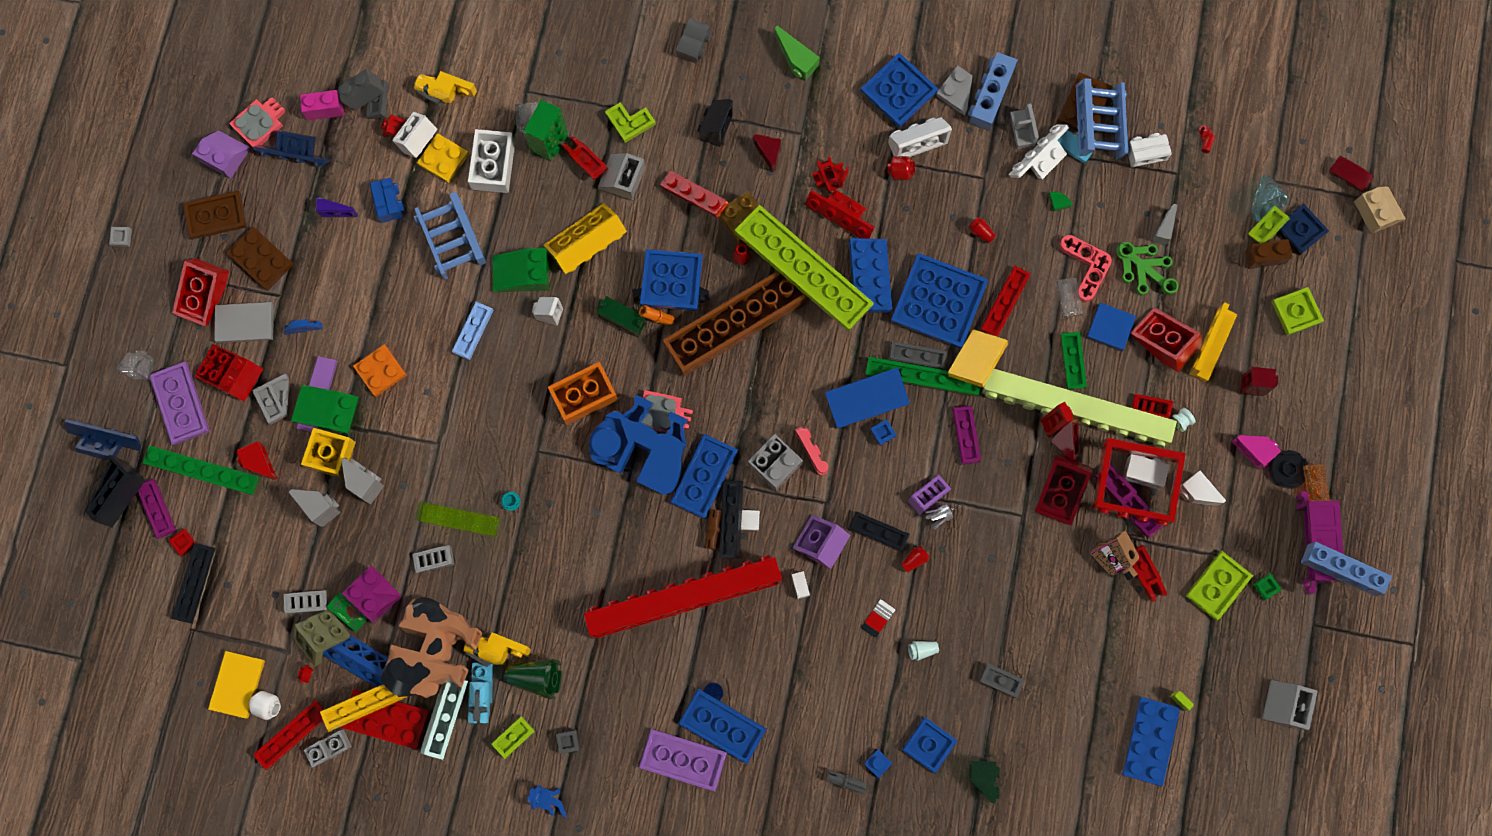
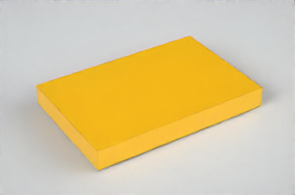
M972 330L948 371V376L984 387L1007 347L1008 341Z
M225 651L208 710L248 719L250 714L249 701L256 694L265 660Z

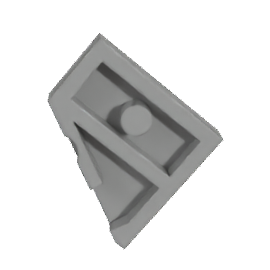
M957 66L936 93L939 99L964 116L968 108L972 75Z
M286 373L252 390L270 425L288 416L289 377Z

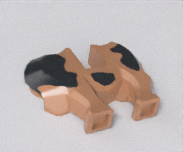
M420 597L413 599L406 607L404 618L399 627L405 633L424 637V643L420 652L391 645L389 658L381 675L383 684L390 692L399 697L421 695L424 698H428L437 693L439 684L453 682L457 687L462 688L468 669L461 664H448L451 658L452 645L458 640L463 639L472 650H476L482 632L477 627H471L461 614L448 610L444 605L431 598Z

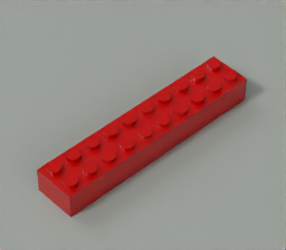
M770 555L759 558V562L756 563L747 561L741 563L739 568L733 569L730 566L721 569L722 573L715 575L714 572L703 574L702 579L695 580V578H689L683 581L684 584L678 586L675 583L664 586V590L661 591L652 589L646 591L645 595L641 597L637 596V594L626 597L624 602L615 600L606 603L607 607L599 608V606L588 608V612L583 614L589 636L597 639L782 584V577L776 557L771 558Z

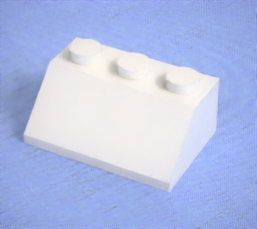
M942 117L937 119L931 118L921 125L914 124L907 130L893 132L889 136L888 144L894 157H912L948 144L952 129Z

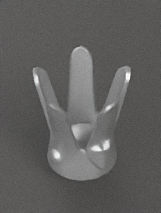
M943 505L936 510L925 512L931 513L925 518L932 521L937 520L931 526V529H937L945 521L953 518L951 511L955 509L950 510L947 505Z

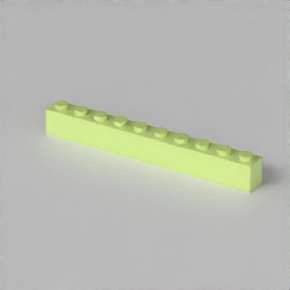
M997 369L992 371L981 392L986 394L987 398H1000L1007 404L1015 405L1017 403L1023 405L1022 407L1028 410L1038 409L1045 415L1058 404L1066 402L1073 412V418L1078 417L1080 425L1097 426L1098 430L1106 432L1111 430L1116 432L1118 436L1127 437L1128 435L1135 437L1134 440L1149 441L1154 446L1160 448L1167 447L1172 443L1177 423L1175 420Z

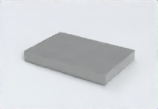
M272 302L215 305V342L230 343L273 340L274 304Z

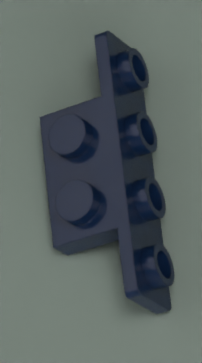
M278 130L276 148L264 145L254 146V150L260 151V155L271 156V154L278 155L277 158L289 159L291 157L295 158L296 162L306 163L307 161H312L313 165L324 166L326 163L331 162V158L314 155L316 139L314 136Z
M66 419L64 421L69 434L81 436L80 441L75 447L78 453L107 460L109 454L116 457L122 447L140 451L142 448L139 438L133 434H125L114 429L109 430L97 425L85 424L78 420Z

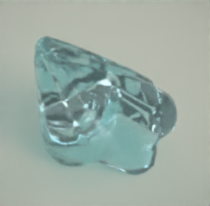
M1263 175L1260 180L1251 213H1253L1252 218L1257 222L1274 205L1281 210L1289 202L1288 195L1267 175Z

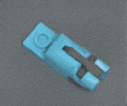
M472 663L468 723H477V721L489 723L490 703H492L493 664L485 667L481 663Z

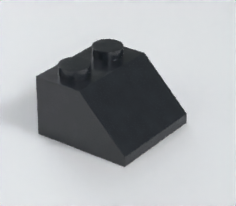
M713 100L711 105L706 107L704 116H706L705 120L700 122L697 130L700 140L718 147L721 146L734 115L733 100Z

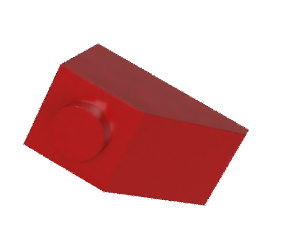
M257 441L237 450V461L240 467L272 480L277 479L264 444Z

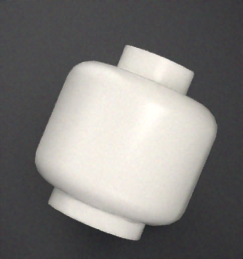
M265 691L256 693L249 701L251 714L264 720H270L277 716L281 708L279 698Z

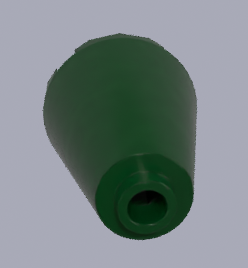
M557 659L512 664L506 668L504 678L511 686L547 699H555L553 695L559 692L561 686L562 671L558 670V665H561V663Z

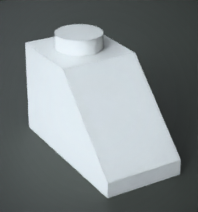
M539 297L538 302L534 303L532 309L536 320L555 326L558 325L563 311L561 302L556 297Z
M1201 471L1195 473L1180 486V495L1190 503L1219 506L1226 501Z

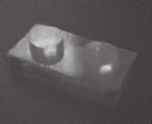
M1077 278L1057 280L1062 318L1081 316L1083 313Z

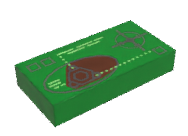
M341 592L327 605V608L355 632H358L368 620Z

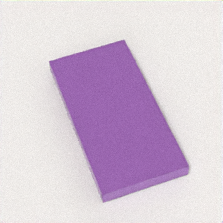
M182 362L149 375L172 445L210 432L187 362Z
M651 729L639 768L715 792L727 752Z

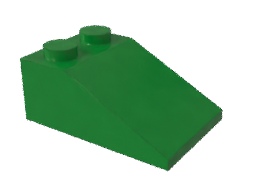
M527 248L493 255V293L550 290L549 253L547 248Z
M302 385L291 422L348 437L359 397L339 391Z

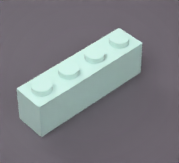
M464 681L462 688L457 687L453 682L441 685L420 750L421 754L443 760L468 681Z

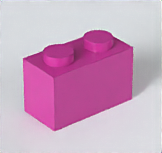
M337 90L300 95L301 110L307 120L344 116L343 102Z

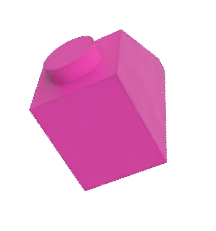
M1239 435L1231 441L1258 469L1266 466L1281 452L1278 444L1268 437Z

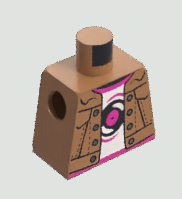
M1126 530L1099 543L1090 552L1111 576L1122 572L1126 579L1130 580L1137 575L1132 566L1139 559V555Z

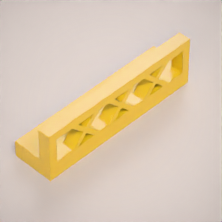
M1226 302L1217 309L1202 347L1189 372L1190 375L1205 382L1209 380L1238 315L1228 310L1230 304Z

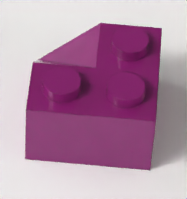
M372 566L342 593L373 625L402 597Z

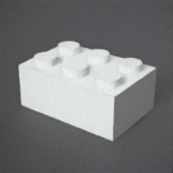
M475 129L468 183L472 190L509 193L515 149V138L512 132Z

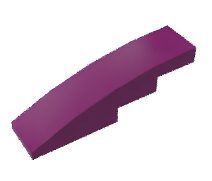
M1109 465L1105 491L1114 502L1120 506L1150 511V507L1137 495V491ZM1129 516L1131 522L1147 539L1163 528V525H1156V521L1148 520V523L1136 521V517Z

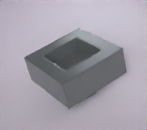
M577 730L556 734L559 754L580 750Z

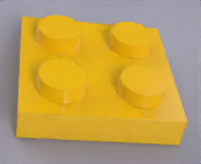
M437 133L417 164L449 183L469 155V152Z

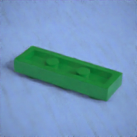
M1080 332L1061 333L1060 341L1066 389H1086L1087 382Z

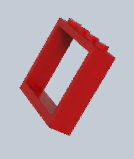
M1112 438L1105 439L1092 509H1096L1098 513L1109 515V512L1116 513L1119 518L1129 519V516L1136 517V521L1148 523V520L1156 521V525L1168 526V524L1174 523L1186 453ZM1112 450L1176 463L1167 515L1103 502Z

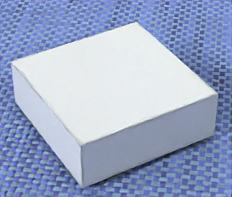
M742 510L741 530L759 531L760 511Z

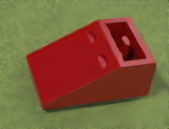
M213 344L194 377L245 402L263 368L242 356Z

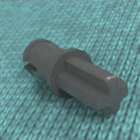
M830 769L826 782L841 786L843 790L847 788L864 794L867 787L866 782L849 777L850 774L846 776Z

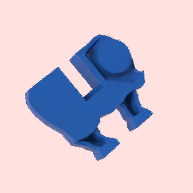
M635 395L634 406L624 415L618 411L607 414L605 420L593 430L589 442L591 459L618 473H623L635 446H638L650 452L637 482L663 495H667L673 492L679 481L682 455L687 446L684 426L687 424L688 419L670 411L668 415L670 429L667 430L666 434H658L653 428L643 424L645 417L649 414V409L653 407L654 403Z

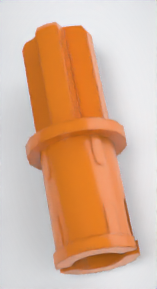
M643 305L639 310L641 317L648 318L653 323L659 322L667 326L674 323V317L662 312L659 308L654 309Z

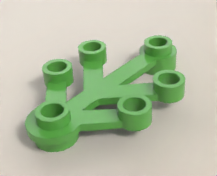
M1122 242L1117 246L1116 254L1119 259L1123 260L1124 274L1122 275V281L1129 284L1134 279V274L1131 272L1132 261L1137 267L1138 286L1136 292L1138 295L1143 296L1149 291V287L1146 284V274L1162 286V291L1165 294L1172 295L1178 290L1179 285L1175 279L1170 278L1166 280L1152 268L1161 266L1164 269H1168L1173 263L1171 257L1141 259L1137 256L1138 254H1146L1149 257L1155 256L1158 252L1157 246L1150 244L1148 246L1134 247L1129 242ZM1149 248H1153L1155 252H1149ZM1122 250H1127L1128 254H1123ZM1163 260H1167L1169 265H1165ZM1125 275H1129L1131 280H1127ZM1167 285L1172 287L1171 291L1167 290ZM1140 287H1144L1145 292L1140 291Z

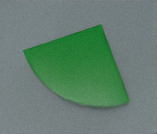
M1049 192L1048 195L1053 212L1072 207V202L1066 195L1060 192Z

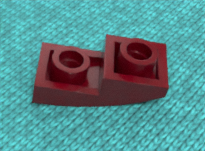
M1342 156L1338 157L1329 170L1330 174L1346 181L1348 186L1361 192L1366 190L1374 178L1368 171Z

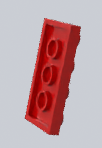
M353 689L350 698H353L364 692L357 689ZM397 701L340 728L418 750L430 711Z

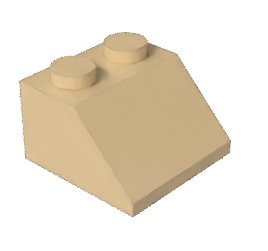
M1389 187L1375 188L1363 193L1354 201L1371 234L1406 219Z

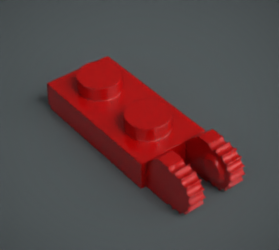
M575 136L570 138L571 142L576 146L574 150L566 143L561 146L570 158L593 180L608 169L606 164Z
M1144 545L1135 548L1139 559L1132 567L1137 572L1136 577L1142 588L1145 589L1149 600L1154 602L1157 598L1150 585L1155 583L1162 597L1167 595V591Z

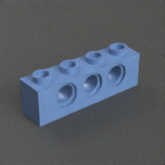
M999 52L996 53L995 58L991 57L987 66L990 71L988 74L984 73L981 81L983 88L982 90L978 89L974 100H977L975 106H971L968 116H971L970 124L990 131L1018 59ZM994 73H999V74H1001L1002 76H1001V77H997V76L994 75ZM987 89H993L995 93H991ZM985 104V105H987L989 108H988V109H984V108H982L981 105Z
M1318 542L1307 545L1301 560L1302 564L1375 597L1385 595L1392 577Z

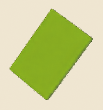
M1220 551L1185 596L1215 621H1218L1253 575L1226 553Z

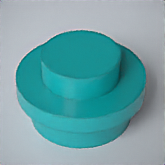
M507 492L501 498L503 508L508 511H514L520 506L521 499L515 492Z

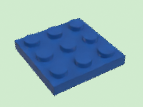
M898 53L861 88L860 92L900 128L938 92V88L903 55Z
M646 249L640 306L647 305L648 307L697 311L703 254Z

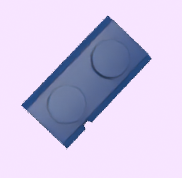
M391 178L371 182L369 185L379 221L385 223L402 218L401 211H404L402 200H398L397 194H400L398 184L394 183Z

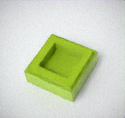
M1181 691L1173 692L1170 696L1184 711H1189L1194 706Z

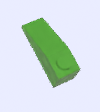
M776 26L774 36L792 73L797 78H802L806 81L819 66L820 57L779 26Z

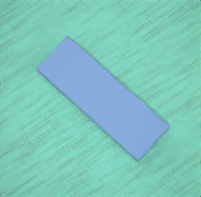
M475 302L453 347V354L467 360L471 359L494 311L493 308Z

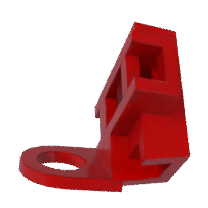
M827 157L825 162L817 161L819 171L812 173L817 187L826 186L829 193L843 187L850 167H846L844 171L843 162L833 165L831 158Z

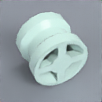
M1182 408L1178 414L1171 416V420L1177 421L1176 428L1181 432H1184L1188 425H1193L1196 422L1192 413L1186 408Z

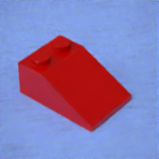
M197 258L185 260L172 314L206 327L215 311V305H218L225 291L230 271Z
M1155 307L1130 333L1136 341L1160 362L1176 372H1179L1202 347L1201 333Z

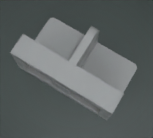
M1027 104L1025 110L1010 112L1017 149L1035 146L1039 138L1032 105Z

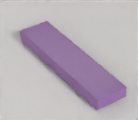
M318 356L309 386L330 390L338 362ZM302 424L297 425L298 430L312 433L313 427Z

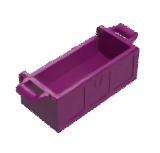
M1308 492L1299 493L1296 496L1298 500L1296 511H1307L1303 513L1306 548L1308 544L1318 542L1344 554L1339 501H1309ZM1307 566L1308 578L1302 580L1306 595L1317 591L1315 584L1340 582V580Z

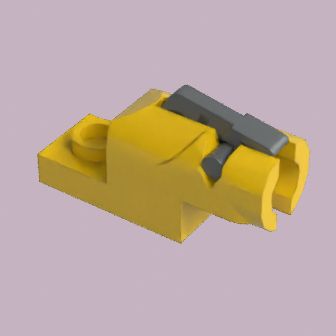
M440 71L437 78L420 74L414 85L417 94L435 104L441 101L452 103L457 91L465 97H468V95L475 97L477 92L474 83Z
M493 632L489 639L486 637L480 638L476 650H472L467 644L464 646V652L485 667L491 664H504L510 650V654L519 658L522 655L528 657L531 651L528 646Z

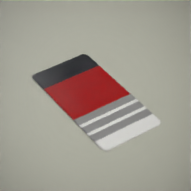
M880 600L861 628L876 638L895 609L883 600Z

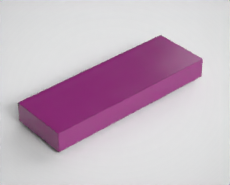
M972 405L952 408L961 465L980 463L981 457Z
M151 479L143 483L142 487L138 490V495L156 538L161 539L176 532V527L156 480Z

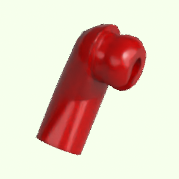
M1202 125L1198 129L1203 141L1201 152L1210 153L1215 136L1207 125Z

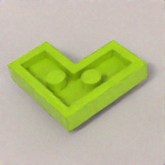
M621 102L605 111L606 116L624 143L656 125L655 120L646 107L632 116H629Z

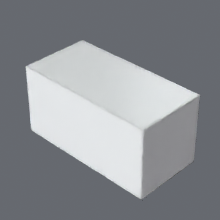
M804 571L792 574L797 598L809 597L810 593Z

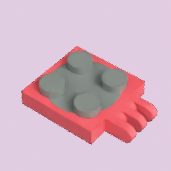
M273 97L263 105L256 99L229 124L254 148V146L263 145L283 126L277 119L286 110Z
M647 390L644 391L643 398L653 402L654 405L649 409V414L645 417L643 424L650 426L657 433L666 434L667 430L670 429L668 417L670 411L688 419V422L691 421V418L684 416V414L692 415L693 410L681 408L682 398ZM686 424L684 429H689V425Z

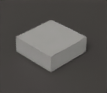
M111 227L109 245L111 247H130L132 229L130 227Z

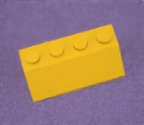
M603 203L543 244V246L547 248L548 253L559 268L567 274L574 271L581 263L590 260L597 252L606 249L614 240H619L627 231L617 214Z

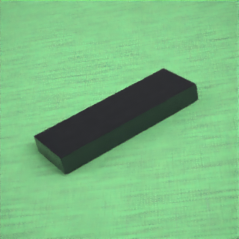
M857 511L848 529L900 552H903L910 535Z

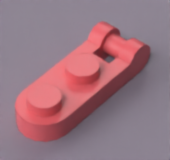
M800 426L794 429L817 474L820 476L827 474L828 464L825 461H821L819 457L821 452L816 444L813 445L810 438L812 437L807 427L803 428Z

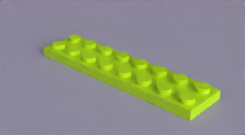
M761 205L734 230L735 235L848 332L873 306L874 303Z

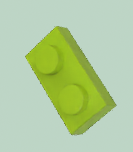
M1274 205L1248 235L1257 243L1268 242L1290 218Z
M521 716L492 745L506 759L535 730Z

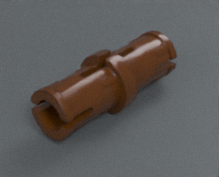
M709 509L708 525L705 526L706 538L703 547L705 549L711 548L716 550L717 536L720 533L719 523L722 513L720 510L714 511Z

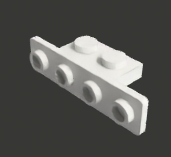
M1059 124L1053 126L1050 129V133L1037 142L1038 145L1033 150L1027 152L1021 162L1014 165L1009 176L1011 178H1020L1031 168L1038 179H1043L1067 155L1058 139L1069 127Z

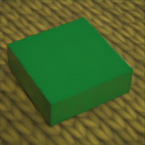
M1271 573L1253 584L1264 601L1282 590Z

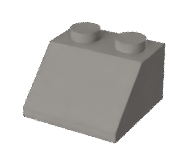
M294 489L289 491L309 519L321 527L341 513L337 508L340 506L338 502L328 494L324 495L317 491Z

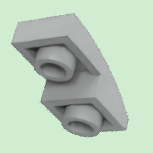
M343 729L304 749V752L313 768L352 748Z

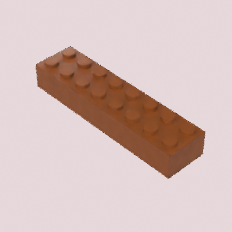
M777 271L665 338L663 343L678 369L685 377L811 299Z

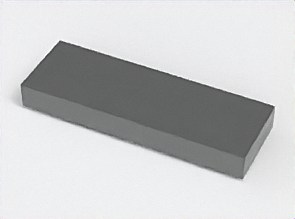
M891 341L888 360L945 370L948 351Z

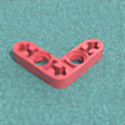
M1066 235L1059 244L1060 250L1090 266L1077 290L1078 300L1087 303L1095 296L1111 265L1112 259L1108 253L1072 235ZM1068 241L1072 242L1069 248L1066 247ZM1077 245H1079L1080 247L1078 248L1077 252H1074ZM1088 249L1090 256L1083 257L1080 251ZM1104 258L1105 263L1102 265L1101 269H1098L1097 267L1100 263V260ZM1096 273L1099 276V281H1091L1089 274ZM1088 285L1091 286L1088 292L1089 295H1087V297H1084L1083 292L1086 290Z

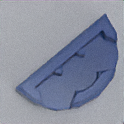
M308 319L292 321L289 323L290 326H284V333L288 335L322 329V323L318 320L308 323Z

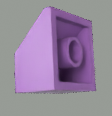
M218 130L202 138L192 154L199 162L231 179L251 148Z
M811 515L793 549L831 569L848 541L850 534L837 524Z

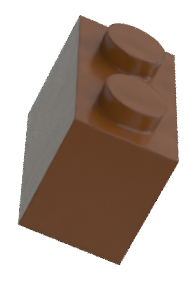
M1289 239L1251 244L1245 251L1248 269L1282 265L1292 258Z

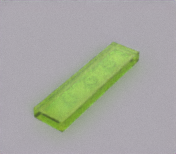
M424 502L420 522L496 537L500 518Z

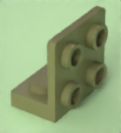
M329 609L294 625L293 639L314 667L322 663L323 651L350 638L348 631Z

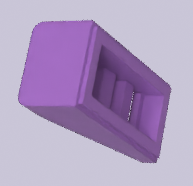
M937 475L908 499V502L921 515L948 493L951 488L940 475ZM935 483L942 489V492L935 487ZM928 488H930V489L935 493L936 496H934V495L928 490ZM922 493H924V494L928 497V499L930 500L929 502H928V500L922 495Z

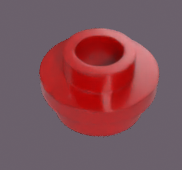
M306 664L305 668L301 667L297 678L300 679L301 684L303 682L308 683L313 672V668L309 667L308 664Z

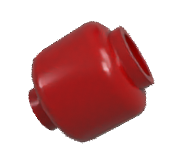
M895 156L892 158L891 163H888L887 172L891 174L892 179L895 181L910 180L915 175V161L909 156Z

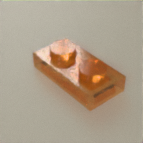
M1324 463L1303 466L1309 501H1330Z

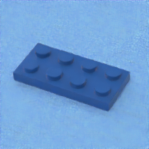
M850 238L848 242L852 284L874 303L867 312L890 313L892 311L887 239Z
M1139 697L1122 772L1123 776L1163 786L1180 712L1179 707Z

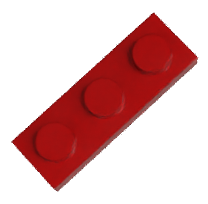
M1063 402L1045 415L1040 422L1047 436L1055 435L1074 420L1073 412L1066 402Z

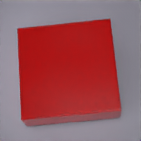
M185 528L168 540L180 556L191 550L194 543H197Z

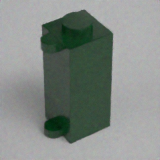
M608 296L604 300H600L596 308L600 318L636 337H639L647 323V318L641 317L635 310Z

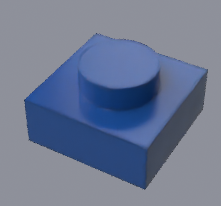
M887 419L870 429L879 446L897 436Z
M878 749L864 763L878 778L893 764Z

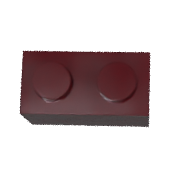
M1250 368L1241 375L1240 394L1265 396L1278 385L1276 369Z

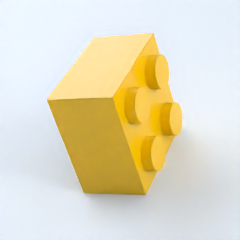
M313 428L301 465L310 470L344 479L342 460L345 458L350 461L356 442L346 436Z

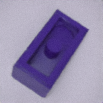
M317 198L316 211L321 217H358V213L353 207Z

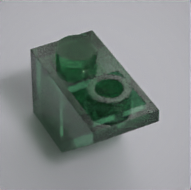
M970 761V783L989 803H996V799H999L1000 796L999 787H996V778L999 779L1000 767L996 766V762Z

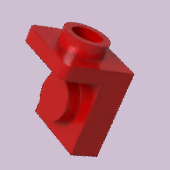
M390 115L387 120L384 119L382 122V136L391 135L395 137L407 120Z

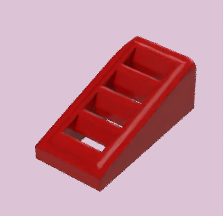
M1135 393L1132 408L1170 419L1174 401ZM1140 400H1144L1142 409H1138ZM1151 402L1150 410L1146 411L1147 403ZM1155 404L1159 405L1157 413L1154 412ZM1163 406L1167 407L1165 414H1161Z

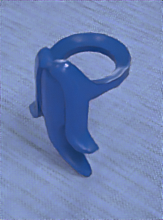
M538 785L530 789V795L527 800L531 805V809H546L552 817L554 810L549 805H554L567 818L562 802L552 797L558 795L561 788L551 791Z

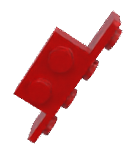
M813 190L809 192L805 202L807 207L861 239H870L875 227L860 219L864 215L866 207L837 190H834L828 199Z

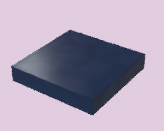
M1302 204L1289 215L1290 219L1278 231L1285 240L1289 239L1290 246L1299 255L1329 232L1305 204Z

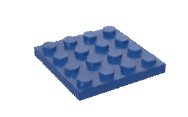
M918 253L891 322L962 349L988 279Z

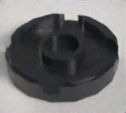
M1282 451L1270 461V477L1275 484L1282 488H1297L1309 476L1310 469L1307 460L1296 451Z

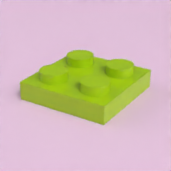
M1309 287L1272 301L1287 336L1324 322Z

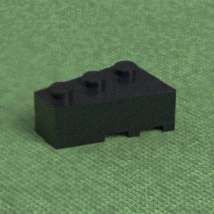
M109 454L107 458L110 461L105 472H101L100 478H102L98 490L94 489L85 512L94 522L113 528L146 479L127 461Z

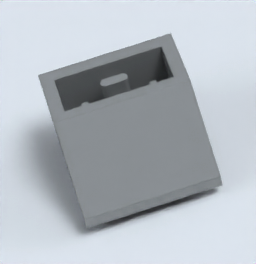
M628 153L611 154L606 165L608 169L603 172L598 189L633 200L645 170L644 159Z
M774 434L748 463L774 491H777L802 465L803 460Z
M344 458L342 466L346 488L367 503L372 504L384 487L380 483L381 478L370 470H366L365 467L354 459L348 461Z
M1271 680L1262 719L1298 730H1309L1318 691L1300 685Z

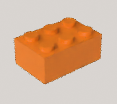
M600 362L548 386L566 425L618 400Z

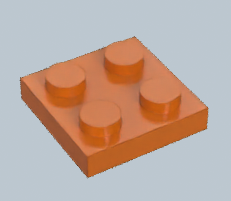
M385 344L353 366L375 397L407 376Z

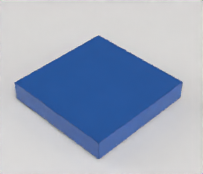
M1100 302L1087 338L1123 351L1136 316Z
M924 717L902 748V751L935 774L958 740Z

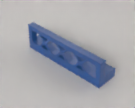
M350 635L349 639L323 651L322 655L371 685L378 687L383 684L381 680L383 671L381 665H386L388 657ZM354 645L358 647L359 651H351L347 646ZM371 655L375 658V661H368L364 656Z

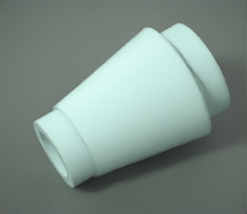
M913 641L912 644L908 645V652L911 660L919 661L939 653V647L936 641Z

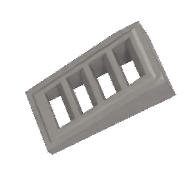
M1173 204L1167 211L1153 237V243L1166 245L1171 240L1177 204Z
M450 545L413 554L416 573L455 565ZM442 552H445L446 561L444 562L442 561ZM434 554L438 556L439 563L435 564ZM428 555H430L431 565L429 566L427 562ZM419 557H423L424 567H420Z
M326 590L284 594L285 614L317 612L328 609ZM316 596H320L319 607H317ZM308 597H311L312 607H309ZM300 598H303V608H300ZM292 599H294L295 609L292 606Z

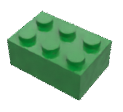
M540 100L523 131L531 153L550 162L553 156H557L560 143L565 141L568 135L561 108L543 100Z

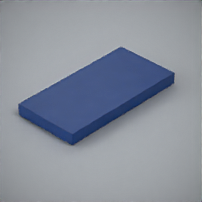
M898 368L825 392L837 429L910 404Z
M703 434L670 503L706 519L709 509H711L737 455L738 449Z
M699 688L678 723L748 764L767 730L766 727Z

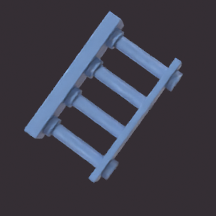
M1084 78L1076 85L1080 156H1087L1095 148L1115 150L1116 159H1120L1128 154L1129 143L1125 100L1127 93L1125 83L1121 82L1112 90L1097 89L1091 86V79ZM1092 96L1113 98V107L1094 106L1092 104ZM1093 113L1114 115V125L1095 123L1093 121ZM1094 131L1115 133V143L1096 141L1094 139Z
M457 192L449 194L452 200L449 201V204L423 215L418 207L414 208L417 214L414 216L418 226H422L437 264L434 265L438 276L442 275L445 280L448 279L446 270L465 262L477 260L479 265L487 263ZM450 211L457 212L458 217L455 218V221L430 231L428 230L426 221ZM457 227H463L465 233L462 234V237L435 247L432 240L433 237ZM465 243L466 245H471L472 250L469 251L470 253L442 264L439 254Z

